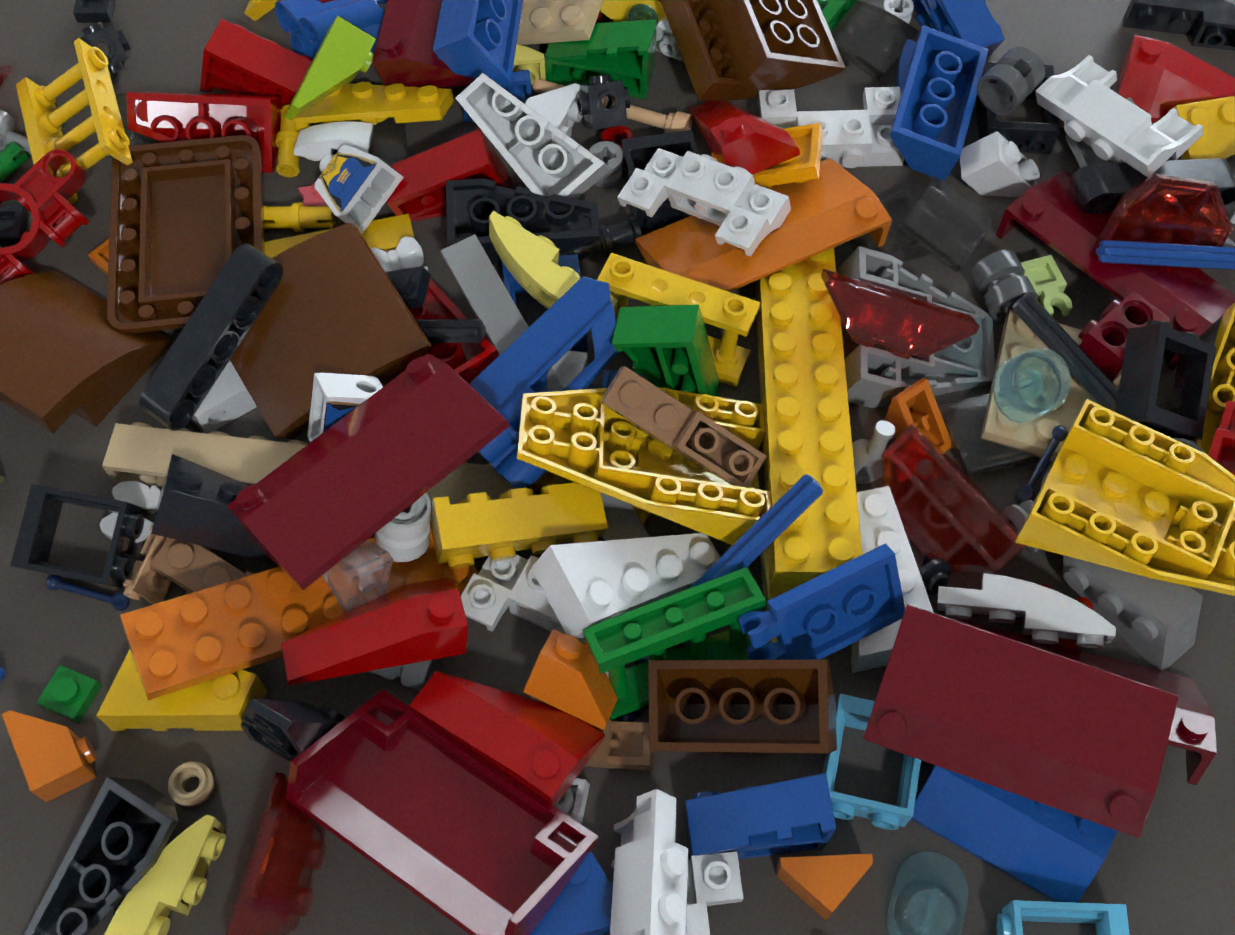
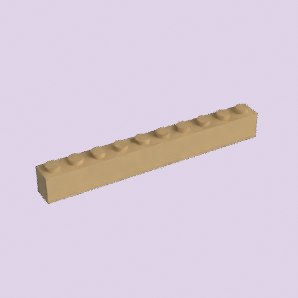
M134 422L131 425L115 423L102 467L114 484L124 481H138L148 485L149 488L152 485H156L158 489H162L171 456L174 454L247 485H255L308 444L299 440H290L287 443L270 441L265 437L256 435L248 438L233 437L220 431H212L209 434L192 432L186 428L171 431L170 429L153 428L141 422ZM465 461L426 493L431 500V506L433 498L449 496V502L452 505L457 504L462 499H466L468 494L486 492V495L490 496L491 500L499 499V495L514 488L490 463L480 465Z

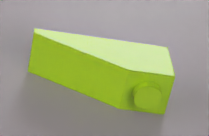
M337 16L328 29L284 117L291 121L351 82L359 71L366 73L372 63L374 53L370 50L376 39Z

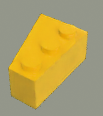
M129 649L96 716L111 731H126V729L167 731L169 728H193L194 731H244L240 725L243 722L242 719L245 716L248 704L253 698L264 699L267 689L257 674L240 670L147 700L133 655Z

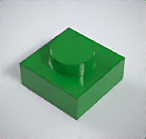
M59 665L36 703L47 711L80 724L102 685L92 678Z

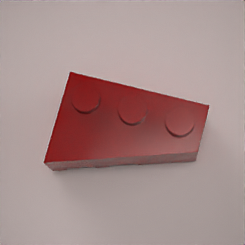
M478 129L390 165L392 169L404 178L386 202L396 216L409 213L410 221L413 222L447 215L446 181L484 178L496 181L497 186L511 189L512 186L507 168L481 129Z

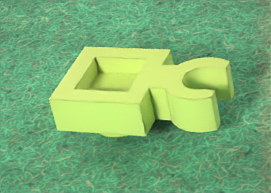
M1052 255L1021 262L1025 270L1024 276L1029 278L1044 309L1053 316L1054 310L1052 306H1056L1061 310L1064 317L1068 316L1072 309V301L1063 293L1067 283Z

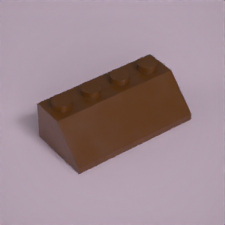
M828 659L648 660L649 751L829 754L837 750L836 702Z

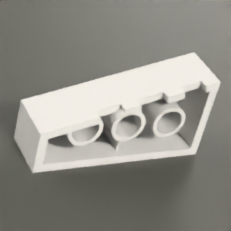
M483 73L456 97V100L534 194L547 197L557 194L577 199L612 169Z
M885 486L857 492L862 555L886 543L895 553L905 609L907 604L933 612L890 487ZM902 619L851 644L852 673L887 666Z
M694 533L550 545L531 568L566 635L574 636L580 640L584 638L582 630L584 628L687 590L720 556L708 535Z

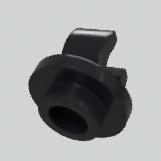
M925 552L922 565L917 562L916 564L927 595L938 593L939 586L946 587L948 585L952 570L951 565L944 559H938L932 552Z

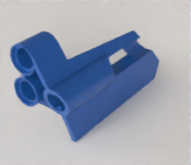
M280 0L275 3V13L281 28L291 35L290 43L293 52L307 56L313 61L328 29L337 16L374 37L376 40L370 50L374 53L385 10L379 4L386 3L388 0H334L326 3H321L319 0Z
M584 276L580 278L469 384L510 425V427L478 452L514 489H528L546 472L542 468L517 459L523 393L549 392L546 383L548 371L590 330L594 345V360L562 391L586 389L619 353L612 345L616 320L610 297L609 283Z

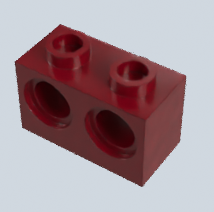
M1133 291L1122 302L1117 298L1113 300L1101 314L1103 319L1100 322L1093 319L1084 327L1078 335V338L1082 340L1079 346L1108 378L1114 382L1122 373L1128 329L1147 326L1148 321L1170 322L1171 319Z

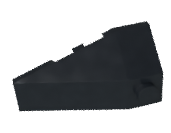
M484 178L446 181L447 246L449 247L470 236L476 235L492 265L502 263L489 236V216L493 211L503 217L509 216L514 218L525 230L536 236L541 235L548 238L559 250L600 240L597 203L557 194L547 197L530 193L529 188L517 186L516 189L497 186L496 181Z
M253 698L246 708L245 716L240 726L251 740L291 763L294 758L342 722L345 717L327 705H324L320 710L308 702Z
M107 777L24 935H89L158 861L178 822L174 802L142 780Z

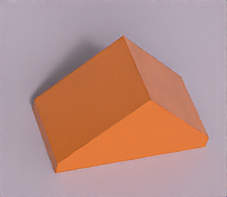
M920 379L892 398L884 421L893 424L895 427L893 437L902 447L907 438L910 437L917 448L933 451L934 455L925 466L953 447L928 379Z
M873 855L780 857L775 867L776 876L824 920H827L872 866Z

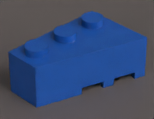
M912 0L914 4L913 9L918 13L916 21L921 27L928 25L932 29L989 49L987 57L992 55L1005 40L999 23L994 20L985 0Z
M826 773L768 785L743 787L737 791L718 794L716 791L696 793L692 795L691 800L685 801L683 810L690 859L691 856L735 851H737L739 860L823 850L836 830Z
M591 851L530 935L610 934L613 886Z

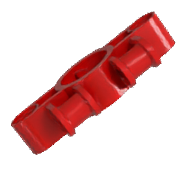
M55 149L46 153L14 185L0 183V207L4 201L16 199L31 212L33 218L30 231H26L21 236L19 243L14 246L0 247V285L26 275L35 274L23 261L37 256L45 248L49 238L64 248L67 245L66 240L81 225L87 226L90 223L68 201L85 183L86 172L82 164L65 150ZM64 164H70V172L64 177L57 178L58 169Z

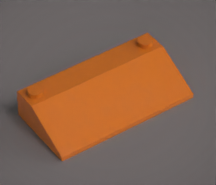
M829 158L820 162L819 179L809 180L804 183L793 182L774 185L767 188L789 196L791 211L781 227L774 229L760 242L751 257L745 254V250L726 242L723 245L717 244L715 234L720 226L693 215L635 239V243L648 265L731 292L866 233H869L877 247L883 246L892 219L870 188Z

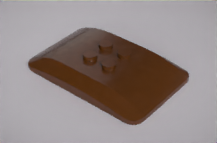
M248 135L129 146L133 162L128 166L113 157L107 319L113 328L126 333L184 328L231 254L239 246L250 244L265 254L261 151L258 142Z

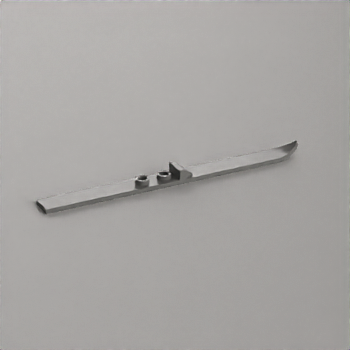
M473 235L440 251L477 319L482 320L484 326H486V334L500 355L529 327L476 235ZM551 368L547 374V388L549 392L562 391L564 388L553 368ZM601 493L608 525L607 531L601 536L604 541L650 537L632 505ZM689 640L682 642L681 644L689 645Z

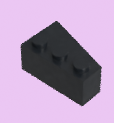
M172 454L160 492L151 534L276 564L254 543L227 507L236 499L241 490L250 485Z

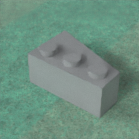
M1064 555L1062 578L1081 597L1088 598L1093 604V609L1115 626L1116 632L1154 669L1165 671L1194 645L1203 599L1200 593L1189 586L1151 579Z

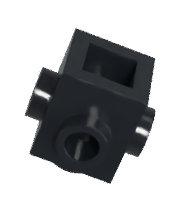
M101 22L82 29L84 36L80 39L91 47H97L99 43H104L108 46L109 53L106 57L109 62L107 65L109 74L124 69L121 62L129 59L126 52L131 50L122 30L115 32L112 25L104 28ZM72 41L71 44L75 50L74 41Z
M611 74L590 76V84L580 85L581 93L577 94L576 97L577 108L580 116L584 115L587 129L596 130L628 125L626 109L630 108V95L626 86L623 87L622 80H611Z

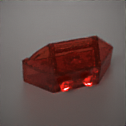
M1154 174L1122 195L1095 244L1099 248V244L1103 240L1222 247L1232 232L1233 227L1227 218L1222 197L1214 182Z
M822 270L821 278L848 334L852 336L851 340L860 345L873 347L877 343L889 347L888 351L901 358L910 359L911 355L926 358L976 334L979 329V324L971 315L850 278L830 270Z
M911 424L883 451V487H890L905 533L924 555L925 552H932L938 559L946 560L951 565V571L997 573L1027 546L1015 542L1019 533L1006 515L944 451L914 425Z
M275 772L270 793L226 935H287L297 928L300 916L305 917L309 911L313 895L312 888H308L313 870H319L322 865L326 845L324 842H321L323 837L312 818L285 799L288 778L284 773Z

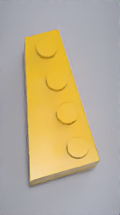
M576 482L547 485L541 488L540 495H533L532 489H510L508 492L499 495V499L491 500V497L487 496L486 492L468 494L466 499H462L457 504L450 505L449 496L433 498L430 522L438 564L448 563L450 569L473 565L474 558L490 556L491 561H503L516 557L515 551L532 548L533 554H543L550 545L572 541L573 543L596 542L598 537H601L608 529L601 492Z

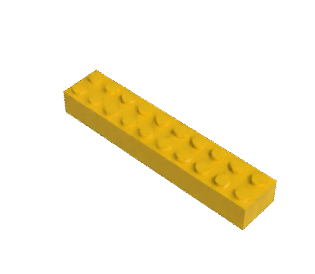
M834 247L755 281V301L760 302L756 321L760 401L763 404L765 434L762 439L763 454L767 456L764 460L765 490L770 491L771 507L806 474L815 478L824 490L823 494L768 546L770 597H777L862 555Z

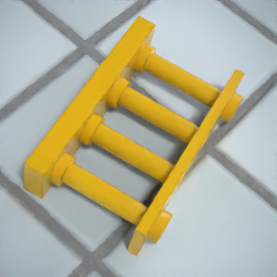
M78 38L74 41V46L79 63L46 87L43 85L39 86L27 77L16 84L33 164L37 163L51 150L61 149L68 152L95 132L97 133L99 143L76 158L82 164L85 171L108 155H111L127 166L133 162L129 149L130 141L125 134L107 66L109 62L99 48L91 47ZM83 79L85 89L56 109V98ZM90 105L92 116L63 136L62 124ZM62 165L57 171V178L66 176L70 172L71 165ZM77 193L68 199L71 204L78 201Z
M611 253L597 280L609 283V290L613 292L614 298L618 300L615 316L616 322L619 308L628 307V297L650 304L649 306L699 304L704 323L723 329L722 340L708 336L719 381L737 388L751 352L749 349L737 346L738 335L747 337L760 307V302Z

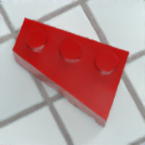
M221 18L203 51L200 91L210 93L212 88L237 95L281 96L283 108V106L291 104L312 60L307 56L299 55L280 46L273 40L262 38L246 30L241 25L233 24Z

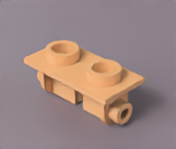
M149 534L140 552L145 557L144 561L136 560L131 576L123 583L125 587L123 594L133 600H139L140 597H143L152 605L163 602L172 581L151 569L150 562L167 541V537Z

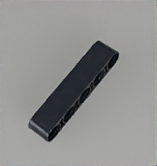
M1222 158L1169 160L1149 178L1126 162L1090 164L1077 170L1071 177L1075 193L1083 211L1087 214L1181 210L1192 203L1206 200L1214 202L1218 207H1223L1235 201V175L1228 161Z
M250 244L239 246L231 254L144 388L139 398V406L143 411L171 431L180 430L189 423L278 287L283 276V267L280 263Z

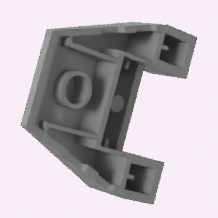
M859 246L837 269L839 302L870 310L871 347L860 344L844 359L849 403L869 408L890 405L893 397L922 378L928 379L934 396L992 384L996 364L993 318L989 313L954 292H951L949 295L932 286L933 280L924 274L917 277L901 267L903 264L901 260L875 250Z

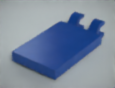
M885 543L768 600L767 603L770 611H749L743 613L738 617L741 632L743 634L748 633L751 646L746 649L749 660H820L903 618L905 605L895 553ZM777 636L778 642L768 643L772 638Z

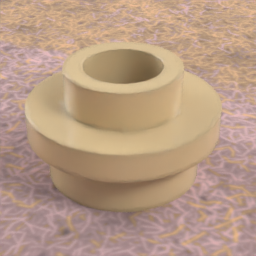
M196 761L186 762L178 766L172 772L168 781V791L171 798L179 805L185 807H194L202 804L209 798L214 789V776L211 770L203 763ZM194 778L199 779L198 788L192 792H186L187 782Z

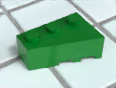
M657 19L597 23L594 25L589 40L549 43L544 57L546 81L566 86L574 83L583 85L590 84V76L611 74V80L623 81V87L626 86L628 88L630 97L647 99L655 69Z
M699 304L619 308L612 345L618 352L625 351L633 361L632 369L638 375L644 374L653 385L659 388H669L718 397L720 381Z

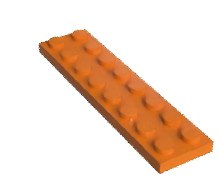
M430 522V539L426 552L418 559L409 562H395L385 558L379 553L375 545V538H372L362 550L357 548L304 590L280 567H276L120 614L147 700H151L282 657V642L405 584L448 578L459 589L461 596L473 574L478 575L474 564L450 569L448 563L438 564Z

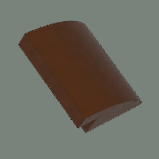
M660 0L698 100L726 101L757 98L759 90L797 89L837 75L846 68L817 0Z
M347 223L303 241L272 258L283 267L282 279L230 361L273 435L278 438L295 439L309 427L314 373L374 376L379 379L384 387L400 375L412 360L421 357L432 345L354 223Z
M56 270L26 275L0 285V401L53 434L72 413L97 427L173 343L169 337L159 331L126 333L113 328L107 319V300Z

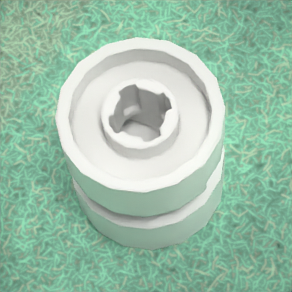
M427 493L375 533V545L379 553L385 558L395 562H409L418 559L426 552L429 546L431 500Z

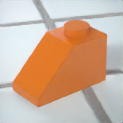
M553 629L537 658L523 692L604 730L618 699L606 673L600 674L587 644L580 642L574 636L566 635Z
M12 710L2 714L29 789L47 803L97 778L91 764L97 760V756L86 736L79 738L66 726Z

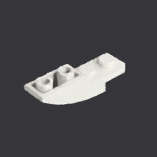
M983 573L981 590L939 586L937 610L946 611V617L971 619L972 614L989 615V621L997 623H1015V617L1023 618L1022 635L1032 636V642L1058 644L1059 638L1077 640L1076 645L1079 647L1103 648L1104 642L1111 643L1116 636V627L1092 609L1058 591L1033 582Z

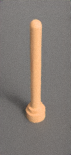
M543 79L532 83L533 90L540 94L565 87L564 85ZM630 105V108L626 109L627 119L662 128L665 133L691 130L693 115L682 111H677L676 114L670 112L669 115L634 105Z

